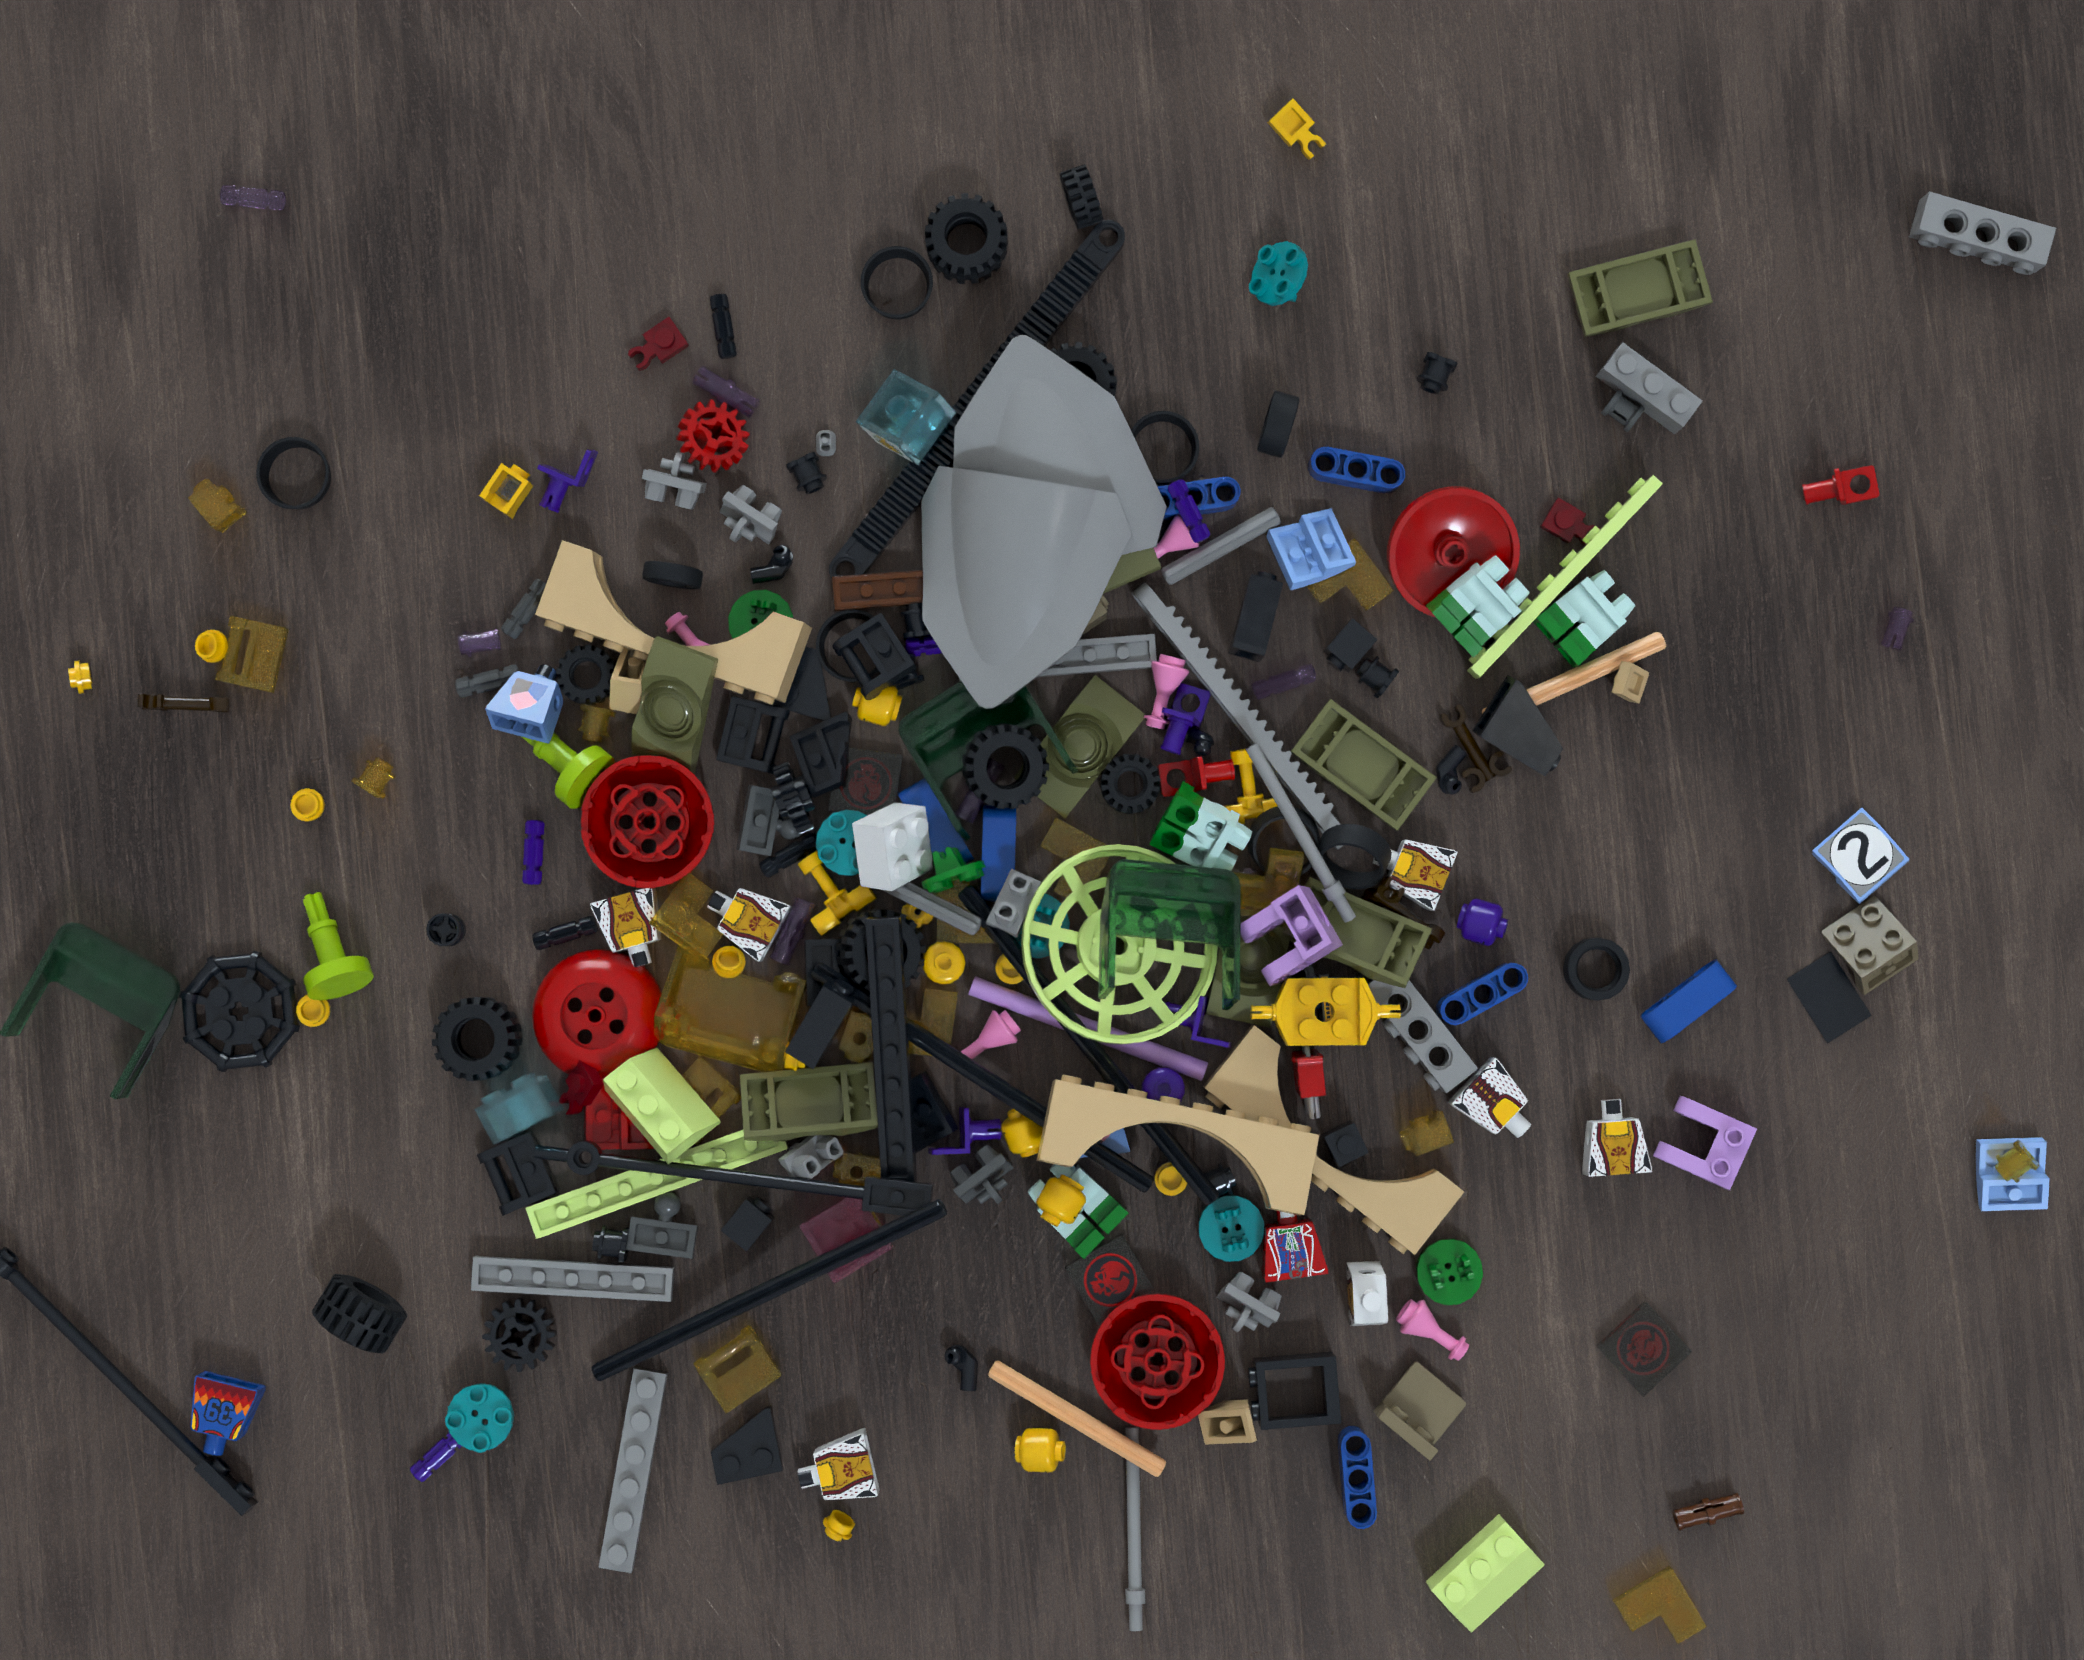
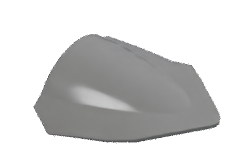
M1019 335L1013 338L955 426L953 468L1009 475L1117 493L1132 532L1122 555L1156 547L1167 506L1115 397L1031 337Z
M938 466L921 500L922 621L949 664L979 706L989 709L1002 704L1076 647L1132 535L1117 493L1009 475Z

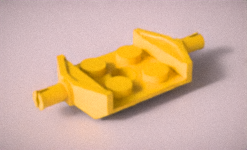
M1285 978L1275 1003L1271 1004V1006L1251 1005L1250 1011H1260L1261 1013H1250L1251 1020L1271 1019V1021H1275L1286 1046L1366 1045L1376 1021L1380 1018L1400 1019V1012L1390 1011L1401 1010L1400 1004L1379 1005V1003H1376L1365 978ZM1327 1002L1332 1007V1016L1327 1021L1322 1022L1316 1018L1315 1008L1319 1003Z

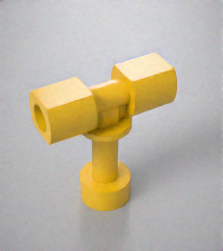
M1245 749L1230 751L1233 764L1239 765L1243 796L1237 797V804L1224 805V807L1229 811L1233 810L1240 814L1238 822L1245 824L1246 819L1257 818L1263 812L1277 807V804L1273 798L1264 799L1263 793L1256 794L1252 760Z
M815 851L797 865L804 875L812 873L828 897L823 902L827 908L810 919L818 933L823 936L841 924V918L853 910L860 911L876 900L877 897L871 888L861 887V885L849 893L846 888L839 891L823 868L822 864L824 863L819 859L818 852Z

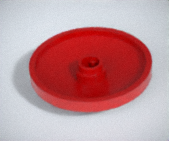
M1460 486L1432 490L1410 503L1396 520L1387 545L1388 570L1396 589L1414 608L1432 617L1435 616L1426 605L1462 574L1470 570L1469 568L1475 562L1482 566L1496 555L1510 570L1496 582L1503 589L1514 579L1520 558V543L1517 529L1507 511L1485 493Z

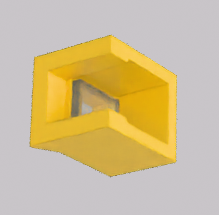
M501 463L479 496L513 519L518 508L533 488V485L527 480L530 474L515 464L508 468Z

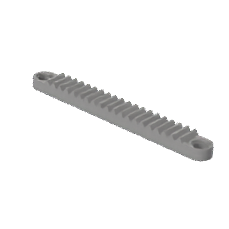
M1145 582L1131 593L1139 606L1179 656L1186 660L1187 666L1211 693L1212 697L1251 745L1255 743L1259 745L1276 777L1304 812L1314 820L1320 832L1323 834L1327 829L1340 825L1331 813L1334 805L1332 803L1324 804L1322 801L1325 794L1323 792L1317 794L1314 792L1317 784L1315 782H1306L1309 774L1297 771L1300 766L1299 761L1292 763L1289 761L1292 755L1291 751H1281L1283 741L1274 742L1272 740L1275 731L1264 730L1267 721L1256 720L1259 711L1257 709L1248 710L1250 700H1240L1239 697L1242 690H1232L1231 686L1234 680L1232 678L1224 680L1223 675L1226 670L1214 667L1217 659H1208L1206 655L1209 649L1207 647H1198L1201 639L1189 636L1192 628H1183L1181 626L1184 618L1182 616H1173L1176 608L1174 606L1166 607ZM1344 845L1335 846L1334 848L1339 850Z

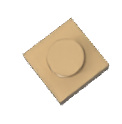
M1621 661L1619 671L1614 678L1612 693L1629 702L1640 704L1649 672L1633 663Z

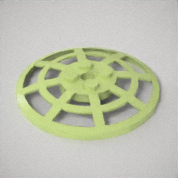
M1115 844L1098 846L1082 851L1063 861L1046 876L1037 888L1028 906L1022 925L1021 948L1023 964L1029 983L1038 1000L1051 1016L1066 1028L1085 1038L1101 1043L1122 1045L1140 1043L1162 1036L1178 1027L1198 1007L1199 997L1206 995L1213 979L1217 964L1218 940L1210 906L1201 889L1188 873L1173 861L1157 852L1138 846ZM1100 857H1126L1121 877H1102L1089 881L1084 885L1074 868L1083 862ZM1139 860L1163 870L1178 882L1184 891L1167 902L1154 888L1135 880ZM1063 875L1072 893L1059 906L1052 924L1048 925L1033 921L1035 912L1044 894ZM1109 879V887H1119L1116 904L1109 906L1108 943L1111 937L1115 936L1122 939L1125 947L1121 955H1116L1110 951L1108 946L1106 987L1105 959L1102 948V988L1100 1002L1084 995L1073 984L1087 974L1099 982L1100 918L1102 909L1099 910L1089 893L1097 889L1106 888L1107 880ZM1132 890L1146 896L1156 904L1158 909L1144 917L1138 911L1130 908ZM1078 901L1088 918L1083 922L1079 932L1061 928L1067 912ZM1191 902L1197 910L1203 929L1204 955L1184 952L1183 931L1176 912ZM1165 919L1172 933L1173 950L1157 948L1153 928ZM1031 934L1049 939V956L1057 979L1044 989H1042L1032 964ZM1058 941L1076 945L1080 963L1066 973L1059 957ZM1154 961L1171 964L1165 979L1154 990L1144 975L1148 972ZM1182 966L1201 968L1200 977L1192 995L1182 1008L1173 1014L1162 1001V998L1174 985ZM1132 983L1144 998L1131 1004L1113 1005L1115 987ZM1066 990L1078 1003L1099 1012L1097 1031L1087 1029L1069 1019L1056 1008L1051 1000ZM1151 1007L1163 1022L1154 1028L1139 1033L1110 1034L1112 1015L1133 1014Z

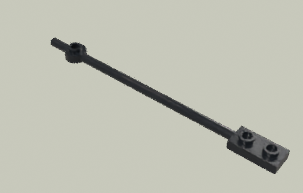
M588 1140L578 1142L570 1149L536 1145L534 1151V1158L567 1162L569 1168L579 1175H588L598 1170L599 1167H608L863 1200L862 1211L900 1216L931 1203L934 1184L874 1176H866L865 1185L859 1186L671 1162L668 1165L666 1161L605 1154L602 1153L601 1148L596 1143ZM584 1151L591 1154L590 1163L582 1160V1153Z
M7 1247L0 1249V1276L9 1280L196 1465L194 1470L241 1516L248 1513L258 1503L253 1498L255 1495L253 1489L242 1480L238 1483L229 1474L231 1472L229 1465L221 1458L207 1457L19 1271V1267L16 1264L19 1258Z

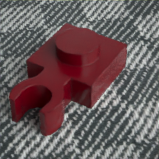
M667 317L642 334L647 343L643 346L633 347L629 350L628 355L630 358H633L636 354L644 355V360L636 365L637 369L641 371L646 369L650 365L651 360L656 356L663 364L687 348L689 344L671 318Z
M1557 498L1540 528L1566 543H1570L1573 536H1575L1585 546L1586 544L1582 539L1595 525H1585L1582 523L1586 513Z
M579 1060L577 1066L565 1080L569 1090L561 1095L559 1103H569L566 1115L579 1114L583 1106L591 1105L604 1085L596 1068Z

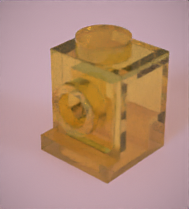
M209 479L199 482L193 489L194 493L188 497L209 525L221 533L247 513L244 507L235 502L232 504L235 498L223 485L218 487Z
M854 1010L850 1012L839 1046L840 1050L845 1051L844 1058L863 1063L864 1058L872 1059L873 1037L871 1016ZM857 1032H862L866 1036V1041L862 1045L854 1042L853 1038Z
M1436 1109L1432 1111L1434 1118L1429 1119L1427 1114L1410 1120L1411 1126L1399 1132L1401 1142L1406 1151L1411 1150L1412 1154L1419 1156L1454 1143L1442 1110Z
M844 1151L842 1159L838 1158L835 1160L833 1178H838V1183L864 1186L866 1176L881 1177L880 1156ZM860 1166L863 1169V1176L854 1178L851 1175V1168Z

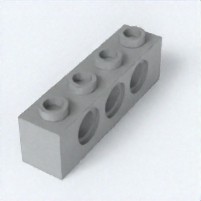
M1929 191L1919 200L1909 237L1917 239L1918 243L1922 246L1932 248L1937 246L1950 249V253L1957 256H1976L1981 258V261L1985 264L1993 266L2004 264L2013 267V271L2016 273L2030 275L2046 266L2056 228ZM1944 220L1954 224L1955 233L1947 231L1944 226ZM1976 229L1982 230L1986 234V242H1982L1977 238ZM2008 238L2016 241L2018 251H2014L2008 246Z
M1373 979L1367 982L1376 1003H1379V1005H1388L1389 998L1394 994H1399L1404 999V1007L1400 1011V1019L1385 1018L1386 1020L1382 1024L1393 1038L1399 1036L1405 1043L1406 1047L1402 1050L1414 1065L1419 1062L1427 1073L1423 1077L1434 1091L1440 1088L1442 1092L1448 1093L1478 1069L1410 980L1406 988L1389 985ZM1415 1020L1421 1021L1425 1028L1423 1036L1419 1039H1413L1408 1032L1409 1025ZM1439 1046L1445 1052V1059L1441 1064L1433 1065L1429 1060V1053L1434 1047Z

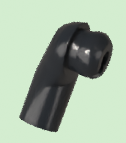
M776 546L773 550L774 555L768 565L750 568L753 584L776 581L785 576L793 563V554L787 546Z
M1188 728L1184 742L1195 744L1193 750L1196 754L1202 756L1209 755L1211 753V746L1214 745L1213 737L1198 728Z
M1454 745L1436 766L1438 786L1445 794H1457L1462 787L1461 781H1458L1456 767L1467 754L1457 745Z
M953 1345L949 1347L944 1354L945 1361L955 1366L961 1372L960 1390L976 1391L977 1359L964 1346Z

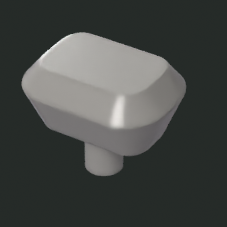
M830 430L819 431L816 435V452L821 456L833 455L836 451L835 433Z

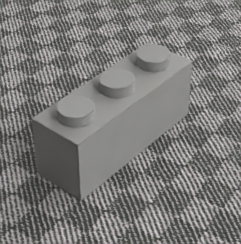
M1623 342L1615 349L1595 376L1616 392L1618 389L1622 391V396L1635 406H1643L1645 408L1643 412L1673 434H1676L1685 426L1703 401Z

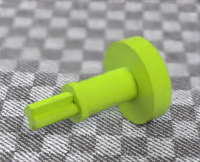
M555 732L549 744L522 737L534 747L533 753L539 759H543L560 773L555 786V795L571 809L582 807L585 795L594 780L605 769L615 763L614 758L597 745L590 746L577 754Z
M317 892L305 895L303 903L311 924L307 928L308 936L312 939L320 964L310 970L303 978L308 997L313 1000H329L362 989L374 978L368 958L364 956L346 957L337 931V922L329 918L322 893Z

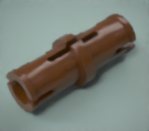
M1734 1493L1733 1495L1714 1500L1704 1498L1700 1500L1699 1504L1673 1509L1672 1513L1676 1527L1681 1531L1685 1528L1707 1523L1709 1526L1714 1525L1716 1520L1738 1514L1742 1515L1744 1514V1507L1739 1494Z

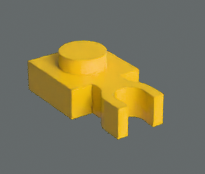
M1293 98L1267 122L1289 147L1297 141L1301 146V152L1308 160L1314 156L1308 149L1310 141L1316 142L1320 148L1326 145L1320 136L1313 135L1308 130L1315 122Z

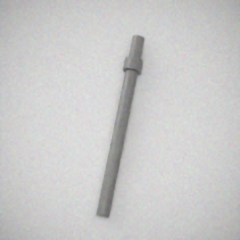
M1255 743L1245 749L1323 884L1324 888L1322 891L1328 901L1333 902L1344 923L1349 922L1356 915L1344 896L1346 892L1340 880H1335L1259 745Z
M1125 1427L1126 1437L1139 1444V1427ZM1126 1460L1128 1588L1125 1589V1603L1129 1604V1630L1142 1631V1604H1145V1588H1142L1140 1469L1137 1465Z

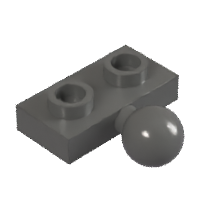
M748 785L736 850L771 856L776 831H779L781 836L788 840L797 839L802 835L797 833L791 819L783 821L782 818H778L779 809L771 789Z
M669 1191L658 1195L654 1201L655 1211L659 1215L658 1220L631 1217L626 1250L693 1259L698 1226L672 1222V1217L680 1210L681 1202L675 1193Z

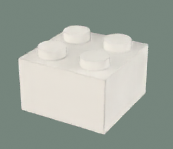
M894 802L852 823L861 887L893 891L933 870V857L925 806Z

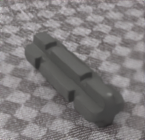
M536 579L529 588L531 590L529 594L525 593L512 611V618H507L502 625L501 630L513 639L518 638L523 631V628H521L523 624L527 625L536 613L546 586L545 582Z
M517 665L503 667V671L494 669L474 674L472 679L469 676L459 678L455 682L456 691L459 697L464 698L472 696L475 691L477 694L502 688L511 675L519 671Z

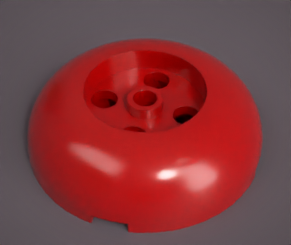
M633 756L614 763L594 780L585 795L581 808V836L592 861L603 873L613 880L637 888L663 887L687 876L705 857L714 833L713 806L702 782L682 764L661 756ZM648 792H653L657 796V802L653 806H647L644 803V796ZM624 815H629L633 819V825L629 829H623L620 826V819ZM650 816L655 818L654 823L656 824L652 829L645 826V820ZM671 816H677L680 820V826L676 830H670L667 827V819ZM647 839H653L656 843V849L652 853H646L643 850V842Z
M607 949L578 952L555 965L541 982L536 992L532 1009L535 1037L546 1057L557 1068L568 1075L580 1060L596 1068L602 1080L629 1058L656 1048L663 1035L666 1021L663 994L650 971L644 965L634 967L630 956L621 952L613 953ZM606 987L611 988L614 992V998L610 1002H605L600 997L602 989ZM575 997L579 998L582 1002V1008L578 1012H573L569 1008V1001ZM594 1009L599 1010L601 1013V1019L598 1022L592 1021L590 1018V1014L594 1013ZM615 1019L621 1020L624 1024V1029L619 1034L613 1033L610 1029L611 1022ZM583 1029L589 1030L592 1034V1040L588 1044H583L579 1040V1033Z
M1153 1293L1131 1298L1108 1314L1094 1337L1090 1366L1092 1379L1099 1396L1116 1416L1140 1428L1163 1430L1190 1422L1191 1419L1212 1403L1223 1380L1225 1356L1219 1333L1202 1310L1183 1298L1169 1294ZM1140 1333H1144L1149 1337V1343L1145 1347H1139L1135 1344V1337ZM1172 1337H1178L1182 1340V1347L1177 1351H1173L1168 1347V1341ZM1158 1352L1163 1359L1159 1364H1154L1150 1361V1357H1153ZM1142 1367L1146 1373L1145 1377L1142 1380H1134L1131 1376L1133 1368ZM1169 1370L1176 1371L1179 1375L1178 1381L1174 1384H1168L1164 1380L1165 1373Z

